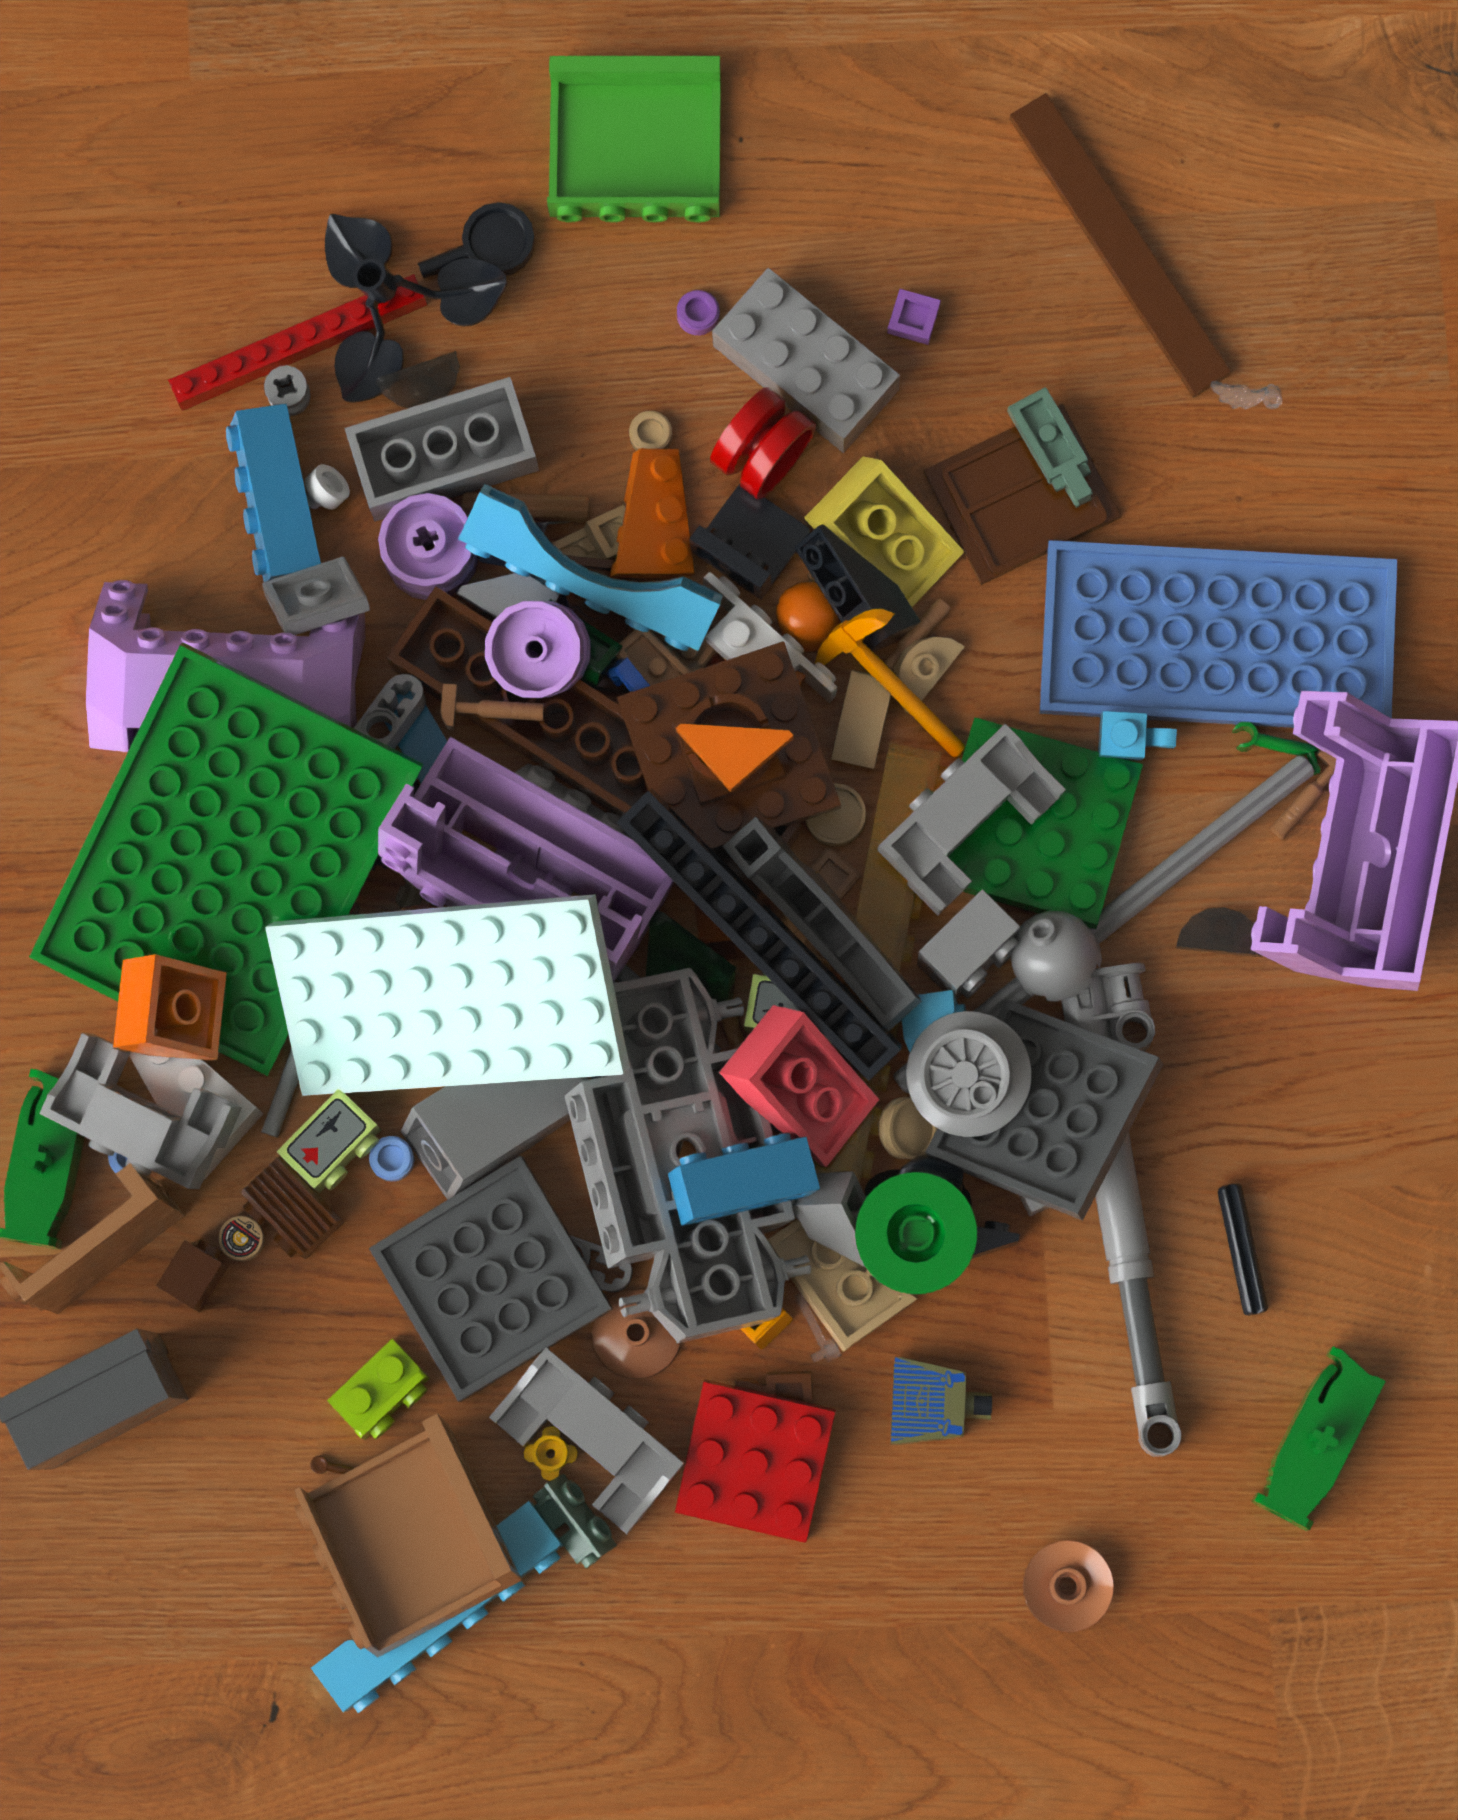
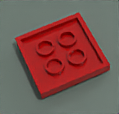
M704 1379L675 1513L806 1543L836 1409Z

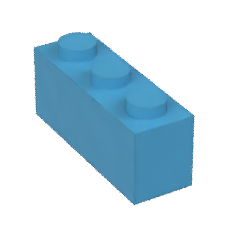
M784 1133L764 1139L765 1146L749 1149L746 1142L723 1148V1156L707 1159L706 1152H701L680 1158L681 1165L669 1172L668 1177L681 1226L808 1197L818 1191L820 1186L807 1137L791 1140L790 1133Z

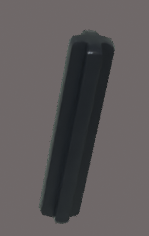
M1240 1184L1224 1185L1218 1189V1197L1243 1313L1248 1316L1261 1314L1267 1311L1268 1305L1243 1189Z

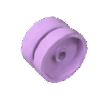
M430 493L409 496L394 505L382 521L378 537L381 558L396 586L411 597L426 600L435 586L452 596L460 586L467 585L474 575L478 562L477 555L465 548L467 543L458 540L468 519L459 505L445 496ZM430 544L434 545L435 548L426 551L424 548Z
M522 601L507 607L493 620L485 638V660L492 677L505 690L522 698L552 697L569 690L583 677L590 661L591 640L584 622L570 608L554 601ZM533 642H540L543 647V652L539 657L536 651L531 650Z

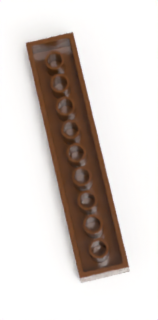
M435 586L386 657L391 669L400 675L409 674L416 677L421 682L423 690L441 702L443 684H456L458 687L457 702L479 703L482 700L544 703L543 721L482 718L478 714H460L539 766L546 768L553 775L576 790L583 792L608 811L622 817L648 789L619 705L581 680L569 690L545 698H522L505 690L492 677L485 660V638L492 622ZM801 822L776 830L790 848L801 833ZM724 848L714 851L759 896L761 890L747 878Z

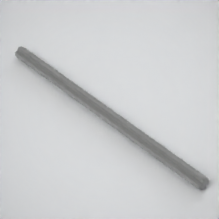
M1296 756L1104 907L1097 929L1089 928L1098 943L1100 944L1313 776L1315 771L1310 762L1304 756ZM1014 978L976 1008L974 1012L997 1017L1006 999L1022 1005L1032 996L1027 994L1018 979ZM906 1063L894 1073L893 1077L898 1086L904 1092L909 1093L906 1079Z

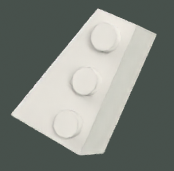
M130 1051L129 1056L157 1105L182 1117L193 1089L199 1088L206 1089L242 1107L225 1148H217L204 1177L205 1180L263 1113L203 1060L148 1056Z

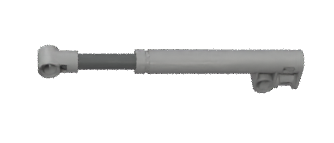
M1130 963L1095 969L1091 974L1093 981L1086 989L1071 998L1061 1000L1065 1022L1145 1052L1150 1047L1155 1035V1024L1151 1016L1149 1001L1144 999L1140 974L1146 971L1145 964ZM1124 981L1127 983L1129 998L1126 995ZM1137 1022L1145 1028L1146 1038L1142 1042L1131 1043L1124 1038L1122 1027L1127 1023ZM1128 1132L1095 1198L1106 1261H1109L1108 1273L1110 1284L1119 1285L1136 1382V1387H1132L1131 1392L1139 1432L1138 1440L1141 1448L1147 1454L1153 1457H1164L1171 1454L1179 1446L1181 1430L1178 1425L1171 1381L1165 1382L1147 1282V1279L1155 1276L1152 1260H1149V1254L1151 1253L1130 1134ZM1163 1424L1170 1429L1172 1441L1167 1448L1158 1449L1149 1443L1147 1433L1152 1425Z

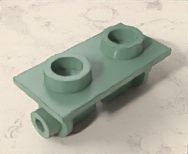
M565 1474L549 1481L544 1485L545 1487L532 1496L537 1502L534 1507L552 1531L557 1530L565 1522L569 1526L570 1530L561 1536L559 1540L576 1564L581 1562L587 1569L598 1561L602 1555L617 1546L611 1538L612 1533L609 1526L603 1519L594 1515L585 1503V1497L581 1488L575 1482L568 1480Z

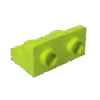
M391 1339L327 1401L355 1430V1433L361 1439L366 1440L372 1435L376 1440L394 1424L395 1420L391 1415L403 1404L410 1408L428 1391L424 1384L430 1377L394 1339Z

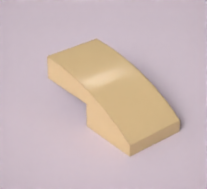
M619 506L587 521L583 529L552 544L565 555L616 560L619 543L616 540L618 529L623 525L625 506Z
M856 670L851 671L831 759L874 769L891 694L869 673Z

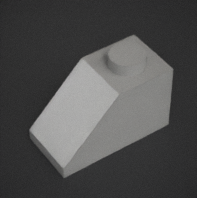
M514 573L463 585L456 592L457 596L493 618L498 617L507 607L522 601H549L550 599L556 601L559 596L558 593L545 585L546 580L531 573L529 577Z
M854 1172L817 1173L820 1189L808 1197L795 1199L793 1204L795 1217L800 1220L808 1238L865 1267L857 1250L855 1228L860 1208L866 1196Z

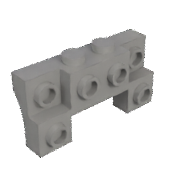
M1006 724L965 763L960 758L956 759L941 774L945 782L934 793L926 788L909 805L914 812L877 848L885 859L908 881L907 885L937 915L949 906L972 882L948 856L985 820L1008 800L1032 825L1066 791Z
M82 1033L66 1069L48 1093L39 1114L90 1139L89 1147L110 1156H113L116 1152L128 1158L126 1165L131 1163L149 1175L154 1171L188 1189H200L217 1148H225L242 1107L206 1089L194 1088L181 1117L118 1086L117 1082L130 1052L114 1048L113 1043L95 1034Z
M545 1347L489 1418L523 1447L528 1445L547 1421L556 1426L615 1476L592 1505L628 1535L685 1464L644 1430L649 1422L628 1405L622 1412L609 1401L615 1393L595 1376L588 1383Z

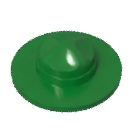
M912 1172L885 1180L867 1196L857 1217L855 1238L857 1250L863 1264L880 1283L892 1290L906 1294H926L948 1286L965 1271L975 1251L977 1225L969 1202L953 1184L932 1174Z

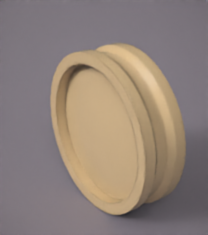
M834 783L841 803V809L805 820L809 833L815 840L827 846L840 847L853 842L861 834L866 821V808L861 796L854 789L844 784Z
M899 1097L892 1100L884 1108L879 1120V1137L883 1147L890 1155L899 1159H914L919 1155L926 1154L925 1151L938 1129L920 1114L911 1097Z

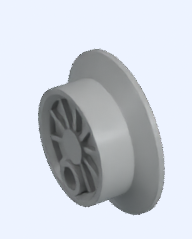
M963 1011L939 1018L919 1035L909 1054L906 1079L909 1094L915 1107L930 1124L952 1135L976 1137L999 1130L1019 1113L1030 1091L1032 1069L1029 1054L1024 1043L1009 1025L989 1014Z

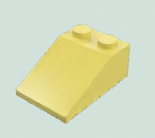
M863 456L804 518L814 529L822 524L895 582L911 607L922 598L965 552L887 465L879 459Z

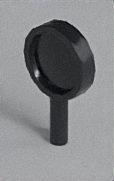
M500 202L486 204L474 211L466 221L462 234L463 245L417 264L424 279L438 274L445 265L462 258L483 260L497 266L506 276L513 275L524 268L533 256L535 238L532 223L523 211L511 204Z

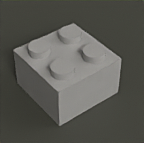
M982 889L919 951L917 966L942 991L953 990L956 1000L962 994L969 999L986 982L984 979L988 974L986 970L993 963L1000 968L1011 958L1010 953L1019 944L1014 937L1019 932L1020 926Z

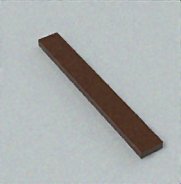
M1047 93L1010 114V121L1192 397L1194 398L1230 376V369Z

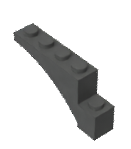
M755 817L723 846L747 878L802 932L885 1029L890 1031L922 1002L920 997L823 877L801 862L774 828Z

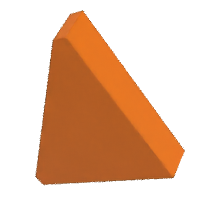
M680 724L676 727V732L730 792L735 790L794 739V735L789 730Z

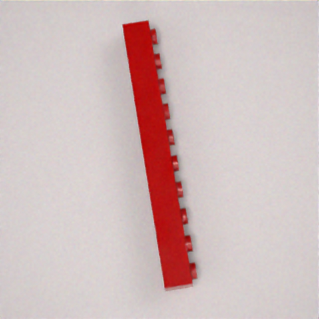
M415 274L404 278L419 285ZM400 286L391 300L379 303L377 307L382 323L385 324L425 307L427 303L424 295ZM366 295L169 379L168 382L181 410L184 411L263 377L279 366L293 364L337 345L357 332H367L376 328L370 309L366 306L368 297Z

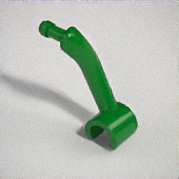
M1240 722L1234 727L1232 733L1246 731L1252 737L1250 742L1238 745L1236 748L1238 751L1247 752L1254 746H1259L1287 754L1307 756L1315 771L1314 775L1321 773L1322 770L1315 754L1319 752L1317 747L1300 741L1258 733L1256 726L1250 722Z

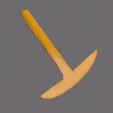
M872 609L853 617L849 621L845 620L836 626L819 648L815 664L819 662L825 665L842 651L845 654L850 652L952 757L960 756L965 750V744L862 642L865 636L887 625L894 613L884 609Z

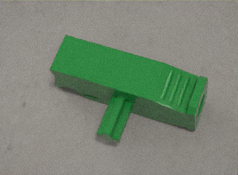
M30 1069L29 1077L34 1081L42 1082L43 1089L38 1086H32L20 1110L4 1186L5 1229L0 1228V1239L61 1250L62 1240L56 1238L60 1231L61 1225L64 1223L72 1203L85 1136L39 1114L48 1093L59 1079L41 1070Z
M1334 1346L1329 1348L1326 1356L1332 1359L1337 1366L1333 1364L1327 1365L1309 1386L1272 1458L1271 1466L1268 1469L1269 1474L1266 1477L1267 1483L1264 1486V1495L1256 1493L1251 1501L1255 1505L1305 1531H1309L1314 1523L1306 1517L1315 1511V1507L1321 1503L1320 1501L1323 1498H1326V1494L1333 1487L1386 1382L1377 1376L1368 1374L1343 1350ZM1337 1372V1375L1334 1377V1379H1333V1380L1327 1385V1387L1325 1388V1390H1324V1392H1323V1394H1322V1397H1321V1399H1320V1402H1319V1401H1318V1400H1319V1396H1320V1394H1321V1392H1322L1324 1386L1326 1385V1383L1328 1382V1380Z

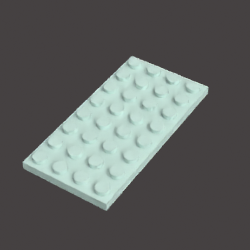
M596 894L277 921L265 927L302 1096L334 1094L337 1089L343 1093L622 1075L630 1069Z

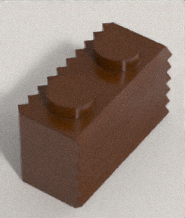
M280 1155L241 1191L248 1199L243 1208L260 1226L267 1220L279 1232L273 1240L290 1257L298 1252L304 1259H307L344 1223Z

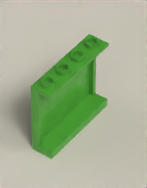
M549 56L551 102L549 197H547V206L550 217H557L562 222H578L582 220V217H599L600 220L605 222H621L625 220V217H642L647 222H664L668 217H685L687 221L697 223L709 221L711 217H720V56Z

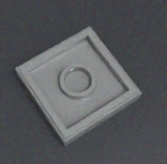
M339 557L262 583L265 597L284 633L297 635L370 611L367 597L345 557Z

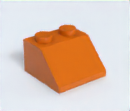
M156 954L123 960L113 1047L148 1056L217 1060L226 972Z

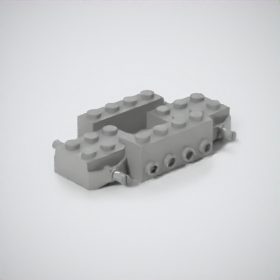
M691 968L614 983L630 1069L622 1075H607L601 1078L582 1081L564 1096L608 1269L654 1257L647 1290L642 1294L619 1298V1307L637 1304L620 1310L623 1317H627L628 1315L645 1311L652 1312L676 1340L677 1344L770 1321L781 1314L785 1281L789 1280L788 1278L811 1273V1265L794 1268L810 1262L806 1255L786 1261L783 1258L779 1259L763 1233L775 1231L795 1219V1210L793 1208L795 1200L681 1226L668 1177L669 1172L681 1165L676 1155V1145L679 1141L690 1142L695 1147L697 1153L706 1152L707 1159L723 1156L722 1149L735 1144L747 1142L749 1149L765 1146L764 1139L773 1136L771 1128L773 1125L748 1105L719 1073L737 1049L713 1054L717 1023L721 1019L743 1016L744 1007H738L742 1004V1000L739 997L721 1002L712 999Z

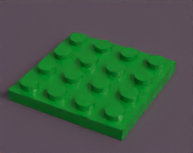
M974 717L962 761L965 763L1003 725ZM1009 727L1066 791L1032 825L1006 800L948 858L972 881L963 891L965 893L976 896L983 889L996 902L1035 913L1049 910L1064 911L1082 919L1088 928L1096 930L1143 764L1122 758L1099 757V752Z

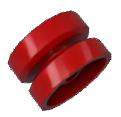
M764 387L758 391L739 410L721 434L710 456V463L726 476L742 471L740 487L757 500L763 499L785 478L806 450L816 431V423L800 411H794L784 416L786 400L770 387Z

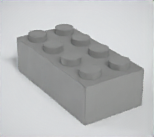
M769 268L764 271L712 330L714 348L763 388L770 387L786 400V407L792 412L800 411L815 422L816 431L842 453L851 446L899 391L900 375Z
M511 377L344 428L367 503L375 522L383 520L394 505L409 496L430 493L450 499L463 495L466 492L482 489L484 484L492 486L539 471L536 455Z

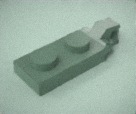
M1044 387L1010 405L1007 408V412L1048 483L1052 484L1056 492L1065 488L1076 508L1091 501L1093 492L1084 477L1091 474L1087 465L1088 458L1048 389Z

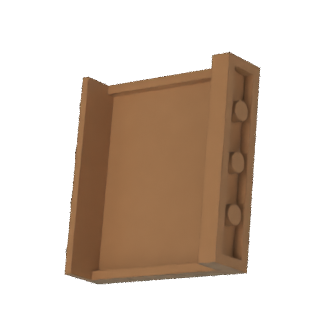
M129 1163L117 1172L116 1175L133 1197L33 1274L2 1261L0 1269L5 1276L0 1279V1282L16 1302L20 1300L24 1305L28 1303L32 1308L37 1307L40 1311L45 1309L59 1314L185 1215L158 1180Z
M438 1413L422 1421L425 1431L309 1493L301 1487L294 1490L300 1502L299 1505L295 1506L296 1514L305 1530L312 1529L318 1542L312 1546L314 1554L324 1570L330 1569L336 1582L330 1585L332 1594L342 1610L348 1609L353 1623L348 1625L349 1632L360 1650L365 1648L376 1657L384 1655L522 1581L449 1424Z

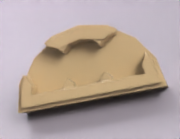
M932 636L916 640L902 651L894 667V672L922 701L965 646L952 638Z

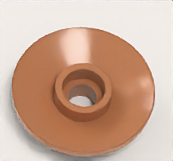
M642 1289L626 1290L611 1297L608 1301L613 1310L596 1319L592 1329L593 1345L603 1364L612 1372L632 1379L651 1377L663 1371L673 1361L680 1347V1343H676V1340L652 1312L645 1311L628 1315L627 1317H623L620 1310L637 1304L619 1307V1298L642 1294L645 1291ZM638 1324L644 1328L645 1334L641 1340L632 1341L628 1338V1329L632 1325Z
M1058 1541L1045 1546L1030 1560L1023 1577V1594L1030 1612L1043 1625L1056 1631L1077 1632L1091 1627L1104 1616L1113 1597V1577L1107 1562L1095 1549L1077 1541ZM1065 1577L1071 1578L1076 1585L1074 1593L1068 1596L1062 1594L1059 1590V1582Z

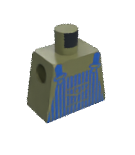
M901 1357L894 1358L890 1445L898 1446L962 1438L964 1436L965 1419L991 1420L992 1393L966 1392V1372Z

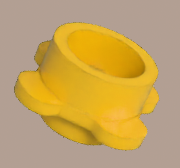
M552 1426L546 1427L542 1431V1437L535 1444H529L524 1449L526 1461L534 1462L541 1470V1476L548 1481L557 1478L559 1471L567 1463L575 1462L578 1456L576 1447L567 1445L560 1437L559 1429ZM549 1449L555 1451L553 1458H548L546 1455Z

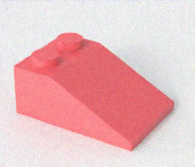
M775 1005L769 1009L719 1072L748 1105L783 1134L790 1133L791 1140L807 1137L812 1158L824 1167L829 1165L879 1101V1098L804 1012Z

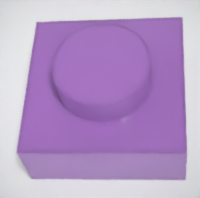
M899 289L887 328V334L929 345L941 300Z

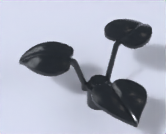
M330 214L325 234V255L328 269L332 277L339 284L348 288H358L368 297L366 306L370 309L376 327V337L370 332H357L344 339L337 350L334 367L335 375L341 388L342 399L349 403L371 400L386 392L399 378L404 365V352L401 345L396 341L384 340L385 329L377 307L379 303L391 300L395 296L398 287H404L435 300L441 299L440 311L449 322L457 326H472L485 320L495 309L508 285V278L502 270L489 262L479 259L462 258L454 260L439 271L437 281L441 291H434L408 281L401 275H394L385 266L391 258L392 239L387 229L380 223L366 218Z

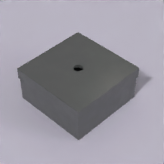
M135 1329L0 1398V1420L6 1424L27 1470L55 1469L189 1400L167 1356L169 1352L159 1333Z

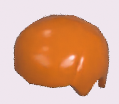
M798 582L787 588L779 597V603L776 605V618L782 636L785 633L792 636L802 646L804 652L818 651L831 631L841 624L840 619L816 582Z

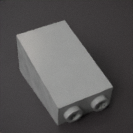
M587 1077L445 1086L412 1107L400 1132L448 1200L514 1160L569 1122L570 1116L564 1095L580 1082L589 1079Z

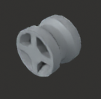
M288 365L279 366L273 369L265 379L264 390L271 406L287 404L289 416H296L309 405L311 399L310 388L304 375L297 368ZM289 382H291L290 386H286L284 388L280 387V385L284 386L285 384H289Z

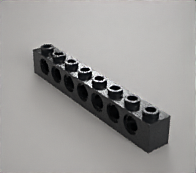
M653 789L647 791L616 822L801 1012L807 1015L820 1032L868 1081L901 1050L902 1044L894 1035L879 1023L853 993Z

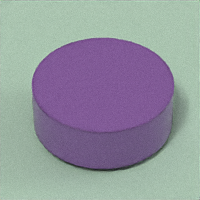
M690 291L682 296L678 302V323L685 332L691 335L707 334L716 327L719 321V304L716 298L706 291Z

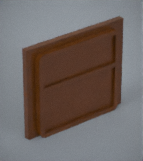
M1063 404L1057 407L1087 456V465L1091 471V474L1084 477L1093 492L1091 495L1092 500L1077 508L1071 501L1065 488L1056 492L1052 484L1048 483L1016 426L924 470V474L950 523V528L954 531L981 585L1047 554L1049 540L1072 542L1121 518L1094 465L1093 458L1090 457Z

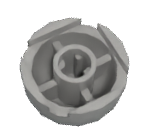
M1049 910L1036 914L1026 920L1014 937L1019 944L1010 953L1014 974L1027 994L1033 997L1034 994L1045 996L1047 1001H1060L1071 998L1086 989L1093 981L1091 974L1094 972L1096 965L1098 964L1100 968L1102 962L1100 945L1094 934L1082 919L1064 911Z

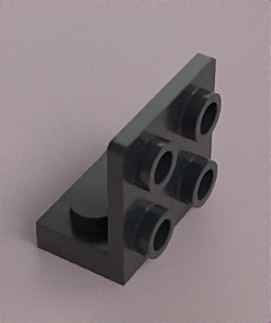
M739 484L708 527L705 529L699 525L689 540L693 554L762 600L797 551L794 547L810 534V529L765 497L757 500L740 487Z

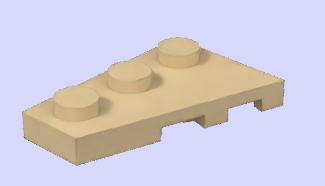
M798 1219L767 1240L779 1259L783 1258L786 1261L804 1255L809 1258L810 1262L794 1268L811 1265V1273L792 1277L791 1280L843 1352L917 1300L911 1294L898 1292L886 1287L875 1279L866 1267L808 1238Z

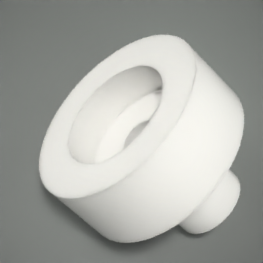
M325 464L318 465L305 479V486L308 491L306 495L308 506L313 509L322 506L333 510L349 497L350 489L346 480L331 466Z

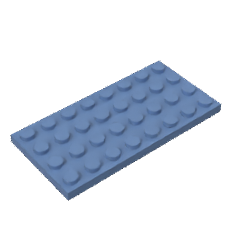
M1049 540L1039 714L1100 717L1103 711L1147 713V720L1237 725L1240 722H1250L1254 726L1294 728L1293 717L1295 709L1299 705L1301 691L1348 692L1392 719L1397 559Z

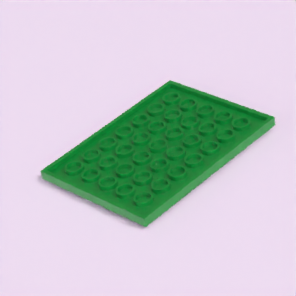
M182 642L29 958L116 1001L119 1000L122 964L125 959L156 954L226 972L218 1052L268 1076L289 1034L265 927L277 921L349 915L379 855L378 828L406 783L413 787L424 764Z

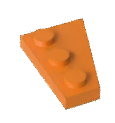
M640 448L632 455L624 497L626 509L623 525L618 529L616 542L619 543L616 562L611 567L610 578L674 579L683 576L689 578L695 573L690 548V534L679 449Z

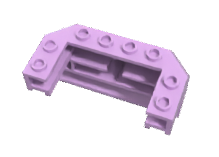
M118 580L112 583L104 582L89 627L86 710L90 748L122 752L129 751L182 642L352 728L356 726L355 681L365 641V613L312 629L309 637L295 636L291 633L259 635L250 634L245 631L209 633L200 629H192L186 632L163 631L159 628L150 627V614L141 613L148 593L147 584H136L127 580Z
M1301 691L1299 705L1295 709L1293 717V734L1337 759L1334 774L1329 781L1330 796L1327 812L1321 823V843L1318 858L1313 865L1314 879L1310 900L1307 902L1305 910L1290 909L1289 917H1286L1268 907L1259 906L1257 920L1251 932V950L1299 973L1367 987L1418 991L1458 783V721L1391 719L1348 692Z
M452 737L448 739L416 793L414 794V787L406 783L378 828V854L382 857V862L392 870L399 872L413 886L421 890L419 894L423 899L440 908L444 904L453 907L569 897L572 892L580 896L596 894L613 982L639 946L674 883L631 838ZM464 829L497 848L496 852L494 853L462 835L461 832Z

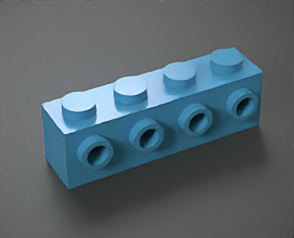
M287 404L236 411L230 426L226 427V439L229 451H236L239 467H235L234 471L235 482L238 492H245L248 508L243 510V518L247 534H254L257 549L252 550V562L255 574L257 576L262 575L263 581L266 582L321 564Z

